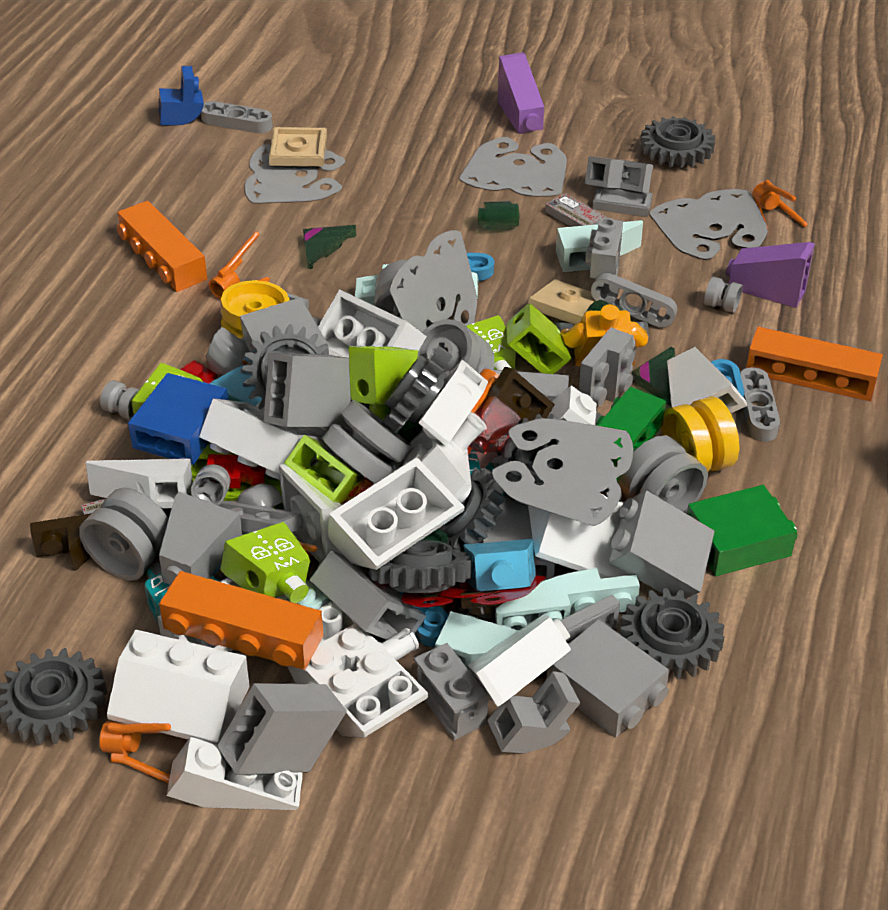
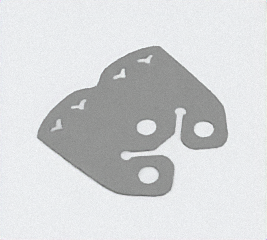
M499 137L482 144L476 150L459 179L469 185L488 190L509 188L523 195L553 196L562 193L567 159L565 154L552 143H544L531 148V153L544 160V164L539 163L531 155L512 153L498 158L496 157L497 154L512 152L519 147L511 138ZM503 142L507 143L509 146L505 149H501L497 147V144ZM550 149L552 153L544 155L541 153V150ZM521 159L525 161V164L518 166L513 161ZM474 177H476V179L478 180V182L474 181V179H468V178H474ZM492 181H494V182L497 183L498 185H495V184H487V183H491ZM529 186L531 190L522 189V187ZM546 188H549V189H551V190H553V191H550V190L542 191V190H545Z
M269 144L260 146L253 153L249 166L254 171V174L248 177L245 182V193L252 203L314 201L326 198L342 189V185L332 178H322L310 185L309 188H303L304 185L317 179L318 169L315 166H269L271 147ZM265 149H267V151L269 152V153H266V154L261 155L262 153L265 152ZM325 150V159H334L335 163L331 165L324 163V166L319 167L326 171H332L344 165L345 159L329 150ZM259 160H260L261 162H264V164H262L261 166H258V165L260 164ZM298 171H306L308 173L304 177L296 176ZM255 180H258L260 184L254 186L256 184ZM329 184L332 188L325 191L321 190L320 186ZM254 192L260 193L261 195H259L256 198V194Z
M718 190L706 193L700 199H676L655 207L649 213L674 246L684 253L702 259L714 257L720 250V245L714 241L693 238L694 234L716 239L731 235L737 228V225L741 224L744 228H741L734 235L732 242L740 247L753 248L759 247L768 233L765 220L752 194L747 190ZM731 194H734V195L742 194V195L739 196L738 198H736L735 196H732ZM718 196H721L719 198V201L711 200V198H717ZM688 204V205H686L684 208H682V207H680V206H677V205ZM665 209H668L667 213H659L661 211H664ZM712 224H719L722 226V229L713 231L709 227ZM744 235H752L755 237V240L745 242L742 237ZM707 245L710 249L707 252H700L697 250V246Z
M450 230L435 237L430 242L425 256L417 255L408 259L398 270L391 283L390 293L401 318L421 333L427 328V320L434 323L452 316L457 294L460 295V301L457 304L454 320L462 323L461 313L466 310L469 313V320L463 325L466 326L475 322L477 309L476 289L462 234L457 230ZM454 239H456L452 247V245L448 243V240L453 241ZM439 246H441L440 255L434 254V251L438 250ZM418 266L415 275L412 272H410L411 269L414 270V268ZM403 278V288L397 289V286L401 284V279ZM440 297L445 300V308L442 311H439L437 308V300Z
M544 418L518 424L510 428L509 436L516 447L522 450H533L549 443L551 439H557L559 443L538 451L532 467L539 479L544 482L543 485H536L529 469L524 463L519 461H509L493 469L492 476L506 494L521 503L591 526L601 524L614 512L621 497V488L616 478L629 470L633 459V443L630 435L625 430ZM527 430L537 433V439L534 441L524 440L522 433ZM618 438H621L620 444L623 447L620 448L617 444L613 442L617 441ZM620 457L621 459L617 461L618 465L615 467L611 459ZM557 458L563 462V466L560 469H551L548 467L547 462L550 459ZM509 471H517L521 474L522 478L518 482H510L506 479V474ZM609 488V492L606 493L608 498L606 499L600 492ZM602 508V510L596 512V516L593 517L591 509Z

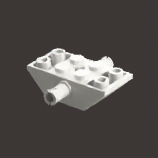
M470 412L447 446L440 440H432L422 430L409 443L413 448L403 461H392L390 463L392 470L395 472L417 457L462 503L469 495L472 487L467 447L487 429V426L479 416Z
M333 601L317 609L322 611L324 636L306 670L292 666L288 667L296 684H326L345 707L347 712L336 728L342 736L365 738L428 698V692L397 662L403 656L419 648L418 640L414 633H410V629L405 628L400 633L380 643L370 633L365 632Z

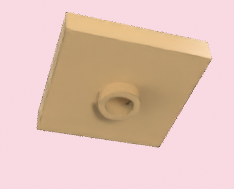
M273 128L269 166H324L327 128Z
M556 279L531 296L528 304H532L542 314L573 325L581 322L585 312L601 311L602 307L605 306L593 298L591 291Z

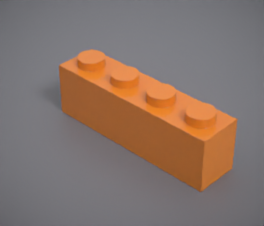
M148 200L117 212L119 219L117 231L123 241L126 240L131 245L133 251L145 259L148 267L154 269L165 284L168 283L176 292L208 280L205 256Z
M757 326L749 349L746 368L762 369L768 374L769 379L871 402L883 354Z
M183 571L178 573L159 603L164 629L177 635H187L204 640L211 645H221L238 650L248 656L255 655L272 660L286 667L292 666L306 670L324 636L321 610Z

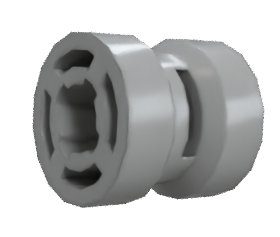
M713 276L707 286L704 305L712 308L720 306L727 312L735 313L741 299L743 285L736 282L724 283L721 278Z
M112 380L102 390L100 406L104 411L113 414L119 412L121 417L131 420L134 416L131 400L140 389L134 387L127 388L124 383Z
M215 464L201 468L192 483L191 495L212 504L220 505L225 499L231 483L228 472L223 467Z

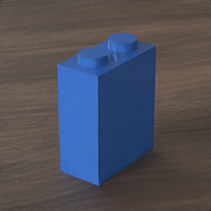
M167 373L128 422L132 448L169 459H190L191 465H194L209 444V441L199 436L212 400H228L227 388Z

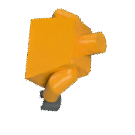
M611 304L603 306L601 311L585 312L581 322L574 326L570 323H555L560 330L564 344L569 348H574L575 366H581V362L610 327L634 335L635 346L638 348L644 347L648 339H650L648 322H631L630 312L626 310L619 311L616 306Z

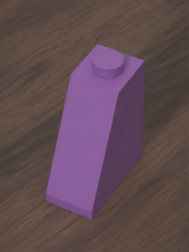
M524 52L499 56L498 103L518 134L542 130L544 121V105Z
M804 242L743 248L736 259L731 258L726 271V275L730 276L729 284L732 282L742 284V293L797 308L806 292L815 243Z

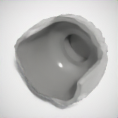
M221 327L214 334L205 357L208 367L214 373L223 376L247 363L243 356L245 353L250 352L244 341V337L238 338Z

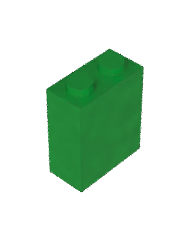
M764 484L688 504L687 515L714 530L707 565L715 577L792 556L794 543L798 536L796 526L793 521L788 520L780 508L779 501L776 497H772Z

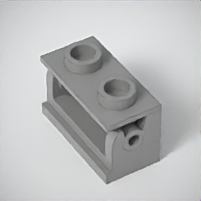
M448 643L414 658L415 663L418 665L417 682L428 692V698L424 701L453 740L487 725L488 694Z

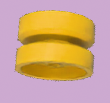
M242 281L231 285L223 292L221 297V327L236 337L242 338L243 331L240 316L290 301L287 292L280 286L266 281Z
M710 396L692 401L690 405L683 404L665 410L661 436L667 435L678 442L685 449L686 453L695 457L706 467L707 473L709 470L718 471L731 467L736 463L740 450L739 436L729 409L720 399Z

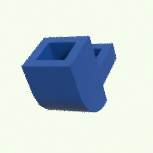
M181 66L180 89L159 88L158 112L160 125H184L192 122L200 115L204 101L202 91L199 90V79L194 76L192 66Z

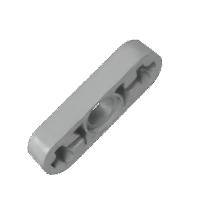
M208 101L204 103L200 113L201 121L207 125L253 133H266L273 128L272 114L264 109Z
M611 273L600 274L591 288L592 296L597 302L604 305H614L619 311L626 310L630 312V316L657 327L671 325L677 314V305L671 298ZM605 283L610 285L608 294L602 292ZM622 289L624 291L619 300L617 299L618 292ZM637 294L642 299V305L637 307L631 306L627 302L626 296ZM651 301L650 309L646 311L645 308L648 302ZM661 307L667 309L664 317L658 315Z
M746 368L741 371L740 375L744 387L743 398L747 402V406L743 408L748 432L752 438L758 441H772L778 435L780 418L769 376L762 369ZM751 402H762L765 403L766 406H755Z

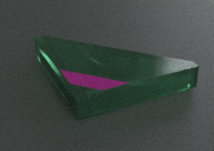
M356 225L303 229L308 269H313V264L323 256L327 258L342 246V242L347 238H354L356 236Z
M672 346L632 371L633 382L654 396L666 400V404L671 407L667 360L675 357V348Z

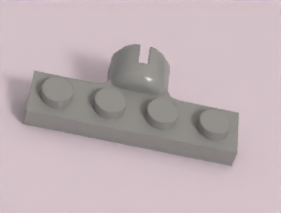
M258 484L241 492L236 501H222L218 505L240 513L242 535L284 522L291 532L303 527L301 513L284 511L279 508L273 509V506L282 503V496L274 486L268 484Z

